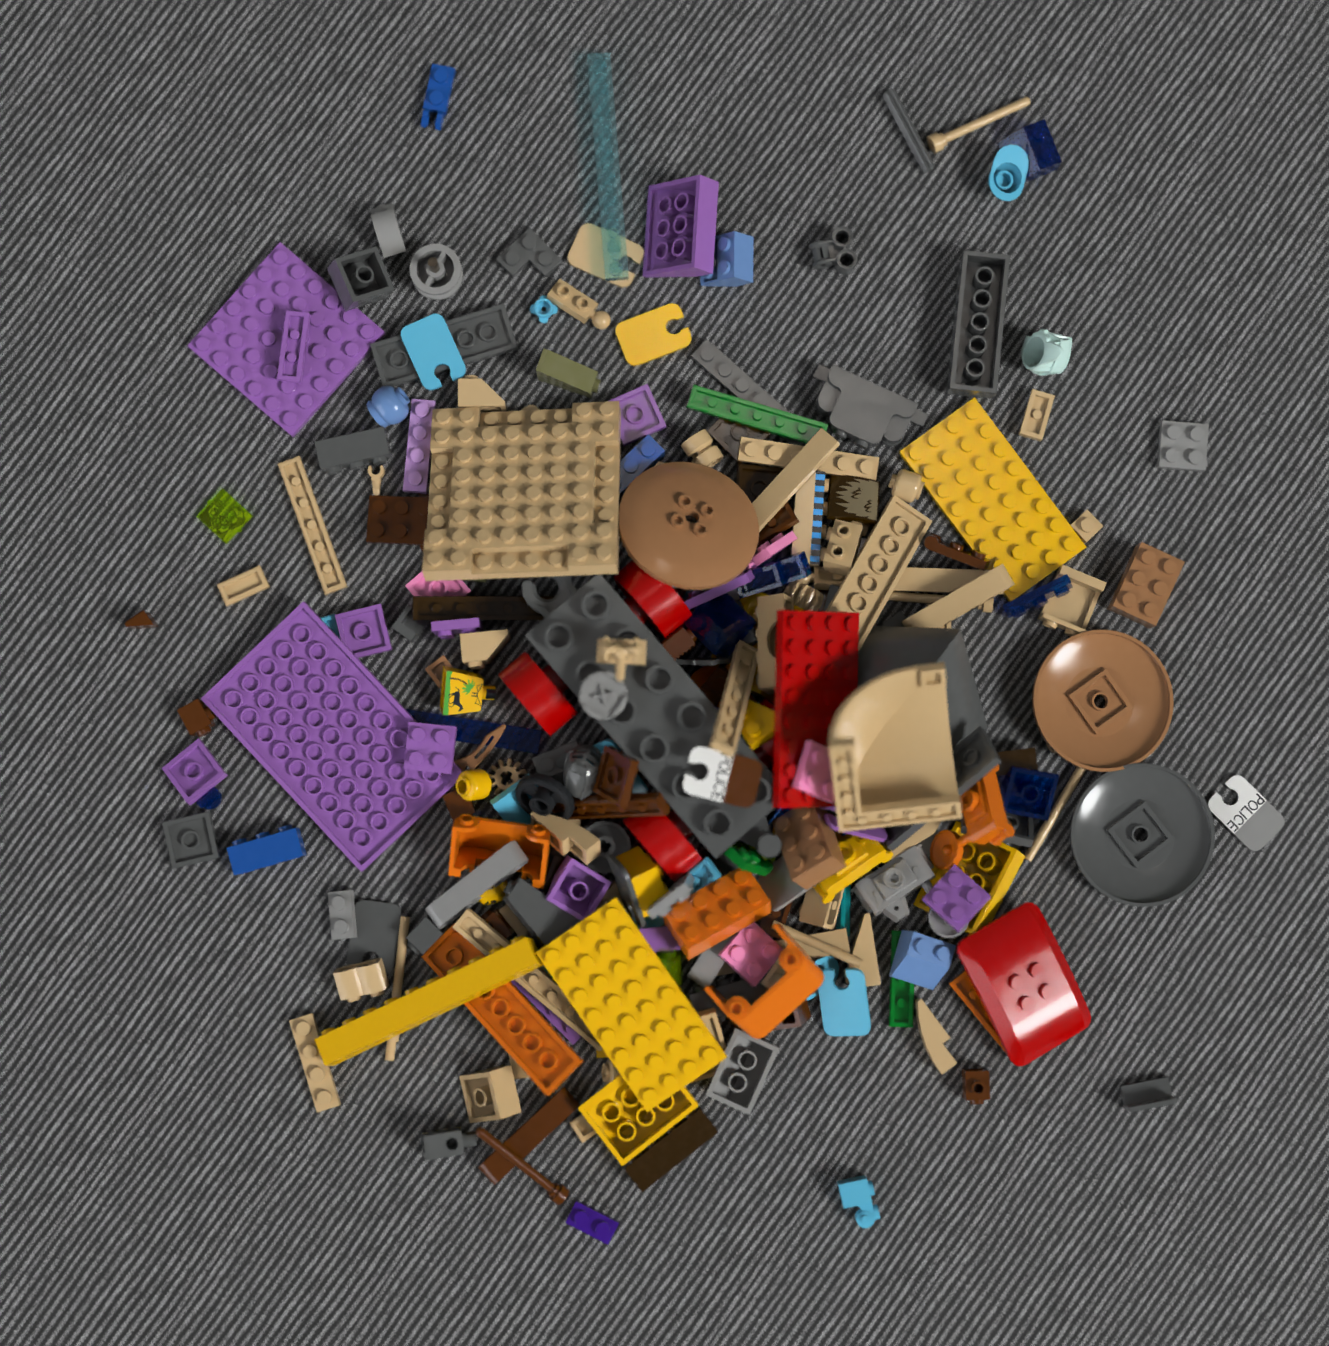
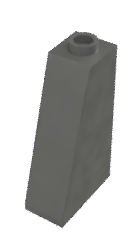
M521 878L515 879V881L511 880L503 891L506 893L503 901L541 947H544L581 921L546 900V895Z

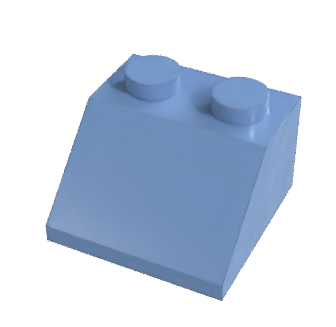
M902 930L889 976L933 990L949 970L956 945L914 931Z

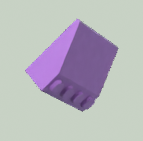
M696 175L648 187L643 277H697L713 274L719 182L703 175Z

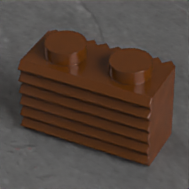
M681 626L660 644L676 661V659H683V656H687V653H691V650H694L697 638L689 628L685 630Z

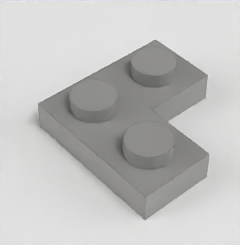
M690 872L671 885L666 894L649 906L647 913L652 919L658 915L662 918L672 910L671 905L677 900L681 903L691 895L690 892L693 890L692 886L695 878Z

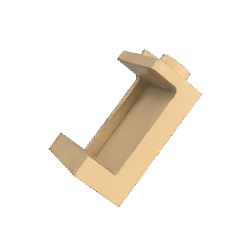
M1061 565L1057 570L1038 619L1043 621L1042 625L1048 628L1056 629L1058 627L1065 630L1064 634L1070 637L1086 632L1099 595L1104 591L1107 582Z

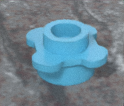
M545 295L540 296L539 300L530 306V312L536 314L541 323H547L548 318L558 312V307L546 299L547 296Z

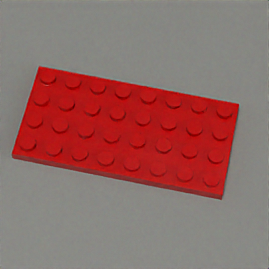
M777 610L773 808L836 807L835 802H825L792 786L806 740L829 748V733L832 721L844 701L858 688L859 613Z

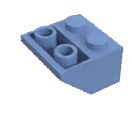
M736 231L715 236L713 274L700 276V285L737 287L753 283L754 237Z

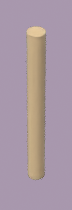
M774 920L772 926L775 923L781 924L795 940L855 967H860L863 959Z

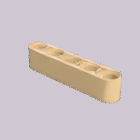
M1001 564L902 621L904 627L941 628L1014 586L1015 583L1004 564Z

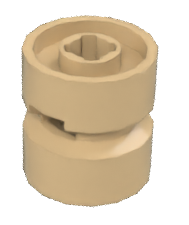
M706 429L697 432L681 444L686 455L693 457L692 463L711 468L724 457L717 445H712L713 439Z

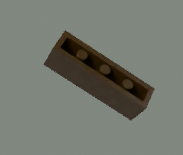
M698 1107L686 1115L681 1122L666 1131L661 1138L656 1139L647 1146L642 1153L637 1154L628 1161L624 1170L641 1192H644L716 1135L718 1129L703 1109Z

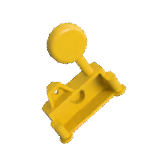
M773 827V829H772V835H774V834L776 835L775 830H774V827ZM834 830L846 867L812 888L823 898L822 902L827 904L834 899L835 894L879 863L888 862L893 857L892 851H887L878 841L850 834L842 836V832Z

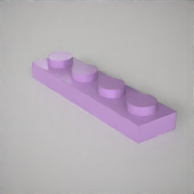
M412 399L403 482L404 492L427 494L431 459L432 409L436 408L434 400Z

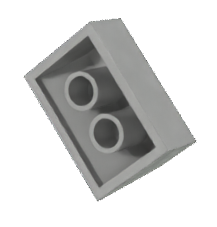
M735 1028L725 1050L727 1058L719 1063L706 1095L750 1115L778 1053V1045L762 1038H752L745 1031Z

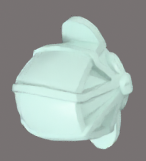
M1043 328L1034 332L1032 336H1026L1021 349L1025 368L1040 376L1062 373L1069 363L1072 338L1062 334L1051 333Z

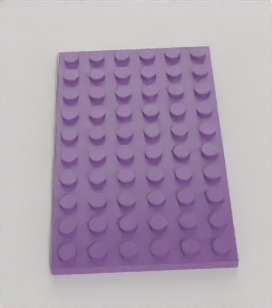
M305 601L294 609L201 698L361 872L370 866L456 784L458 776L463 772L455 762L453 763L452 774L404 769L408 723L417 721Z

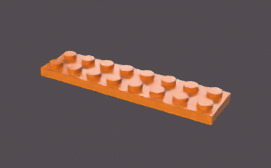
M453 925L422 955L425 962L440 978L448 975L447 971L454 967L460 966L463 968L469 965L468 961L475 957H486V955L452 928ZM511 982L464 1003L546 1096H550L583 1062Z

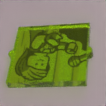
M222 488L212 500L207 501V505L196 517L223 542L228 544L238 532H242V528L253 515Z

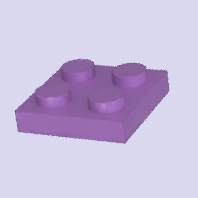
M648 384L609 400L619 401L621 441L623 446L666 428L664 419Z
M382 604L335 615L340 639L357 658L393 650Z
M479 617L431 622V629L442 640L454 639L455 634L483 632V622Z
M409 722L404 769L452 774L457 726Z
M199 738L162 767L164 773L189 805L195 803L228 776Z
M954 864L923 897L922 901L959 933L991 899V896Z

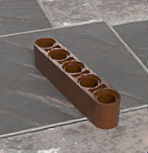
M563 1087L503 1144L523 1159L580 1106V1103ZM496 1150L478 1166L479 1170L493 1185L498 1183L515 1167L514 1164Z

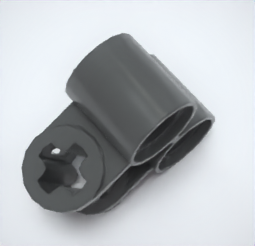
M837 227L833 231L831 240H822L809 244V250H812L814 259L813 269L835 266L836 271L841 275H849L854 271L857 255L853 250L849 249L853 240V234L848 227ZM839 235L845 236L847 242L840 244L836 241V237ZM842 258H848L851 260L852 264L850 266H844L841 264L840 260Z

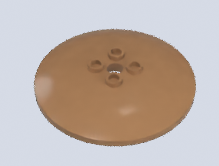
M670 462L654 466L641 473L630 483L620 502L619 534L626 551L643 571L667 585L689 590H704L724 585L735 579L747 568L756 552L759 541V523L751 501L733 480L708 466L691 462ZM688 515L693 516L697 522L690 523L685 517Z
M1091 630L1064 640L1044 659L1033 685V713L1042 737L1058 756L1074 766L1089 771L1112 772L1123 770V765L1140 763L1160 745L1169 729L1173 715L1172 685L1162 662L1141 641L1118 631ZM1097 695H1101L1105 699V706L1103 708H1098L1094 703Z

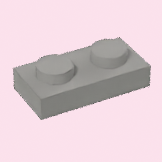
M354 891L328 892L331 939L357 938Z

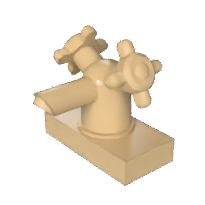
M609 636L597 638L596 663L616 664L615 679L623 681L625 679L626 665L646 666L647 640H639L638 637H635L634 640L609 639Z

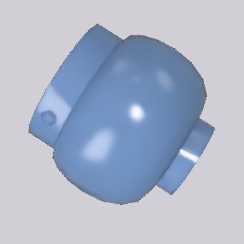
M386 385L377 389L371 398L372 400L366 404L374 420L380 426L386 428L390 425L399 424L406 418L409 412L408 403H410V400L400 387L396 389L393 386Z

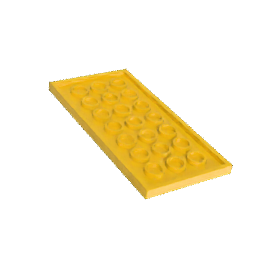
M975 397L899 451L900 456L912 472L921 475V481L925 482L923 487L971 551L983 552L986 554L985 558L991 560L986 570H992L1004 564L1015 583L1014 586L1004 591V596L1009 603L1086 548L1077 533Z
M614 897L536 951L537 956L646 1112L727 1058L722 1047L617 897Z

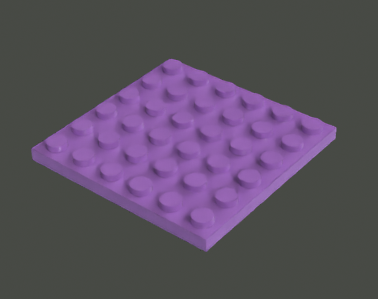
M279 242L187 346L294 438L372 350L370 344L380 341L386 333L358 308L345 311L336 289ZM286 310L307 312L311 315L302 384L277 380Z

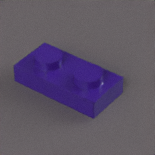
M576 1200L565 1223L609 1245L619 1221Z

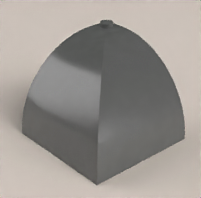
M873 626L858 653V688L870 680L893 670L944 662L952 749L979 726L985 730L987 729L986 719L961 629Z

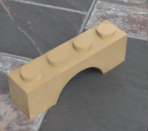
M785 593L758 597V606L755 609L758 618V628L755 632L758 641V651L756 652L758 674L756 675V684L758 689L768 695L775 694L777 610H794V600Z

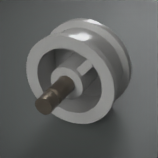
M429 244L420 248L411 259L409 268L411 279L417 291L424 297L432 300H443L454 295L460 288L463 280V269L458 256L451 248L442 244Z

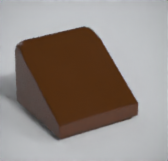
M144 610L124 623L126 627L131 629L158 627L151 614Z

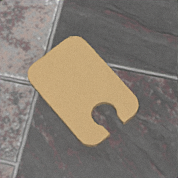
M587 223L582 225L568 253V262L577 269L618 287L625 288L630 286L635 274L620 270L618 262L623 257H629L633 262L640 265L644 256V250L637 243Z

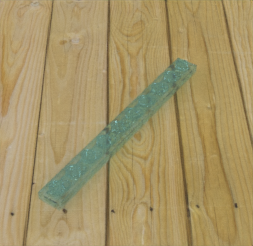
M610 53L587 54L605 281L628 280Z

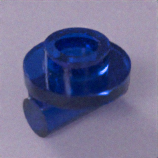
M214 786L198 799L196 803L201 809H215L222 801V794Z

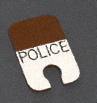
M702 746L692 749L688 763L705 764L708 768V775L703 780H697L693 776L685 774L683 788L686 793L743 808H748L754 804L762 774V765L759 761L735 754L730 758L717 750Z

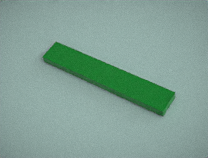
M694 384L687 404L688 409L806 444L821 428L825 431L828 428V424Z

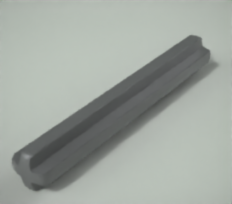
M895 89L887 90L884 92L883 98L923 173L933 170L935 165Z

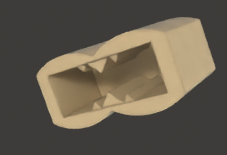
M382 958L337 968L333 972L340 1000L355 1002L360 1000L362 995L370 994L371 997H376L384 994V990L389 986Z

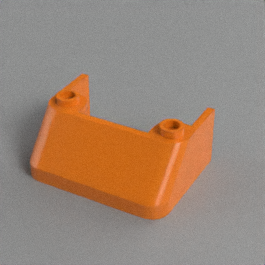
M777 923L772 927L788 944L779 956L780 965L787 974L752 1006L745 998L740 996L732 997L727 1001L715 986H707L704 989L734 1023L755 1039L766 1037L821 987L824 982V973L787 930Z

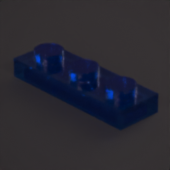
M1066 574L1002 606L1008 618H1018L1026 614V610L1033 606L1039 608L1047 604L1048 599L1054 596L1059 598L1070 592L1069 589L1073 588Z

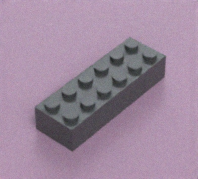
M964 250L960 257L946 394L993 399L997 394L1010 255Z

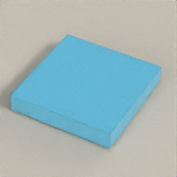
M519 781L490 800L492 806L504 821L531 824V815L523 810L516 799L515 789ZM527 794L528 798L531 800L532 796Z

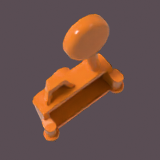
M999 764L960 796L961 812L964 815L967 833L960 837L954 831L942 830L935 835L931 842L930 859L937 869L948 871L954 864L957 866L963 856V846L969 842L982 845L990 842L992 845L1000 846L1001 842L1007 837L1014 836V828L1007 822L996 776Z

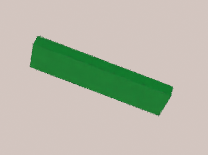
M891 930L890 970L901 935V931ZM890 977L888 1026L913 1028L914 984Z

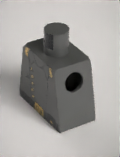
M460 1127L420 1131L422 1152L426 1161L463 1155L464 1147L477 1146L475 1131L462 1133ZM450 1138H455V1143L453 1145H446L447 1140H449Z

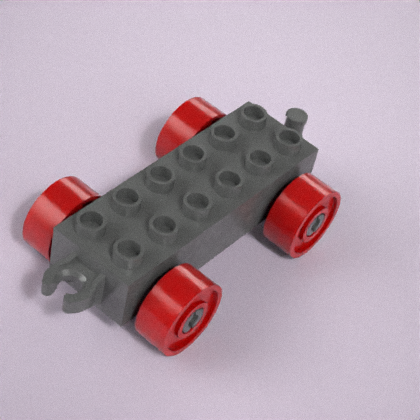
M633 560L612 577L627 597L622 600L602 575L594 576L579 590L574 587L570 576H549V578L557 581L559 586L557 595L552 599L541 598L537 593L535 585L529 580L522 583V592L527 604L545 618L525 636L548 665L541 670L531 657L524 652L502 670L498 676L550 737L578 714L562 695L566 690L570 689L579 699L581 684L590 674L598 671H609L615 674L616 664L596 663L597 638L609 636V639L634 640L635 637H638L639 640H647L646 666L626 665L625 679L623 681L628 690V701L624 710L612 719L596 720L624 753L639 761L638 770L657 792H661L668 805L673 809L668 815L626 817L622 820L671 879L676 883L703 860L687 841L693 834L715 859L737 840L756 848L758 853L764 857L776 856L781 850V841L775 834L772 835L766 819V815L774 809L773 774L769 770L771 767L774 768V737L752 750L739 736L734 754L755 759L762 765L759 787L752 806L743 808L690 795L684 791L683 781L685 774L693 776L697 780H703L708 775V768L705 764L688 763L692 749L702 746L713 749L709 746L718 710L644 625L648 622L665 639L692 616L691 611L672 586L653 578ZM763 699L759 703L775 711V707L768 700Z

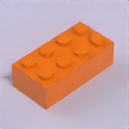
M738 867L694 892L683 902L671 905L672 910L663 916V922L686 958L690 960L770 914L771 901L752 873L741 870Z

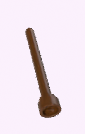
M483 1127L476 1129V1135L547 1190L551 1201L560 1205L566 1200L569 1195V1189L562 1183H552Z

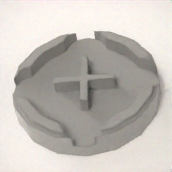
M598 671L590 674L582 682L579 689V701L583 710L590 717L598 720H609L618 716L624 710L628 701V690L624 681H617L615 679L614 673Z

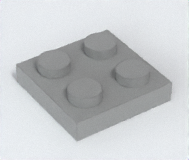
M1162 420L1160 422L1157 468L1206 471L1209 424Z

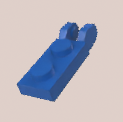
M432 64L423 105L421 127L427 128L430 113L433 112L437 113L435 129L441 131L444 116L447 115L456 72L455 68Z

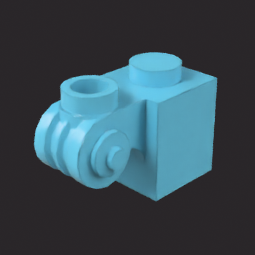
M862 1175L837 1181L843 1208L854 1206L860 1208L855 1213L856 1222L860 1227L869 1228L874 1224L875 1220L880 1219L877 1204H872L871 1196L875 1195L872 1180L867 1181L866 1176Z

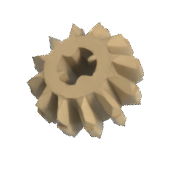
M796 580L790 581L784 590V593L794 600V605L803 608L805 611H818L823 604L824 595L820 591Z
M500 759L498 760L500 769L493 765L490 767L496 772L495 775L489 774L491 779H495V782H492L491 788L498 786L494 791L495 795H499L502 789L503 791L519 781L521 775L527 773L525 769L517 772L521 765L520 762H516L512 768V759H507V766ZM508 772H511L513 782L511 784L507 782V785H504L502 775L504 773L508 775Z

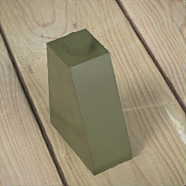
M543 348L536 368L539 381L589 398L592 397L593 392H598L601 380L598 379V371Z

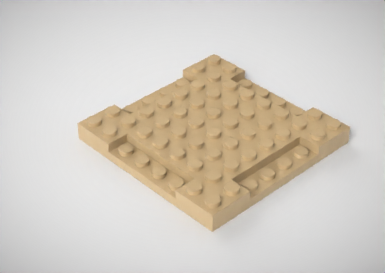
M619 401L572 403V408L500 412H480L479 407L432 409L430 440L432 456L427 530H425L422 565L425 581L618 574L621 409Z

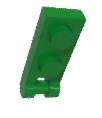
M730 846L725 852V855L735 865L747 872L766 876L774 868L769 861H765L762 858V855L757 850H750L748 852L742 847L738 849Z

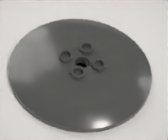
M1149 763L1123 765V770L1106 772L1099 776L1079 798L1070 825L1072 853L1085 879L1104 896L1131 906L1149 907L1162 905L1187 893L1197 884L1207 870L1215 844L1213 817L1200 791L1178 772L1161 765ZM1137 828H1143L1146 831V838L1141 842L1134 838V832Z

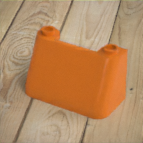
M462 814L454 820L452 826L448 876L460 877L461 872L465 869H469V872H472L476 866L482 864L503 846L516 840L529 859L516 872L522 873L521 879L526 880L527 877L530 878L534 888L544 889L549 865L550 831L541 824H523Z

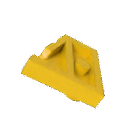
M748 699L741 734L751 749L754 750L774 737L775 711Z

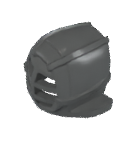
M579 745L560 754L556 761L557 767L564 769V786L573 797L580 798V800L594 793L593 789L603 754L592 745Z

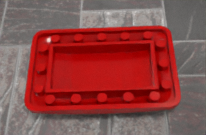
M1031 902L1022 903L959 941L956 950L958 957L1009 1060L1014 1065L1025 1066L1089 1026L1091 1014L1048 923L1036 904Z

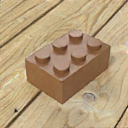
M1143 542L1139 543L1134 548L1107 609L1149 629L1155 627L1185 562Z
M819 807L793 808L772 821L776 836L781 841V851L791 880L806 890L846 867L834 830L825 822L824 815L827 813V810L820 809Z

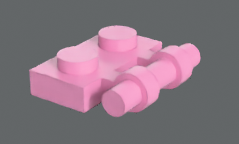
M793 531L785 536L781 532L770 540L772 544L767 541L757 548L758 552L754 554L745 570L758 567L798 538Z

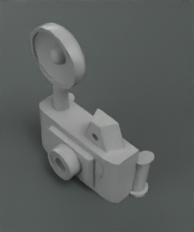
M922 844L909 848L855 884V887L851 889V893L854 892L866 911L871 909L875 916L883 913L897 923L910 914L906 900L908 895L920 887H923L926 893L934 887L930 882L936 878L931 870L934 866L923 851ZM895 906H898V907H899V909H898L897 911L894 910V907H895ZM932 909L929 911V924L932 930L941 937L955 938L960 936L968 927L969 922L958 933Z

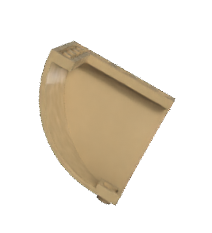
M944 662L893 670L870 680L853 692L838 709L829 733V752L839 832L962 818L960 794L958 795L951 744Z

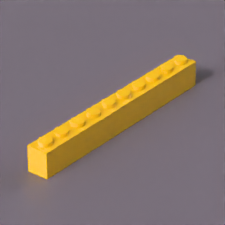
M524 935L511 940V945L507 947L498 946L489 951L490 955L484 958L482 956L475 957L469 960V965L463 968L460 966L448 970V975L442 978L437 976L427 980V985L424 987L408 989L405 991V996L399 999L397 997L390 998L384 1001V1006L378 1009L372 1007L363 1011V1016L357 1019L351 1017L344 1020L341 1027L336 1029L331 1027L322 1031V1036L316 1038L315 1042L324 1065L335 1066L544 966L536 954L538 949L534 939L524 937Z

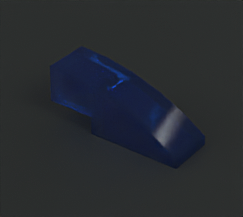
M805 551L751 569L755 578L736 589L741 599L808 577L812 574Z

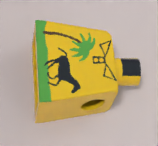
M443 666L439 710L442 715L481 711L482 700H495L496 687L484 686V678L478 673Z

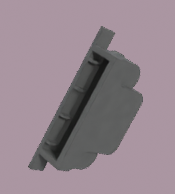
M818 364L813 375L814 378L825 382L815 402L817 412L823 417H829L828 426L833 431L832 434L840 439H846L847 437L855 441L854 444L862 449H867V447L874 448L879 445L880 441L890 447L899 445L904 439L910 422L923 427L929 415L917 409L918 403L838 366L833 365L829 369Z

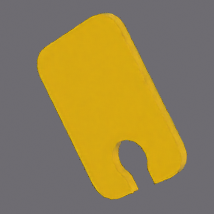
M677 304L664 305L622 321L616 326V336L628 364L638 366L689 346L692 338L688 327L682 329L678 334H670L666 329V324L670 320L684 318L682 310Z

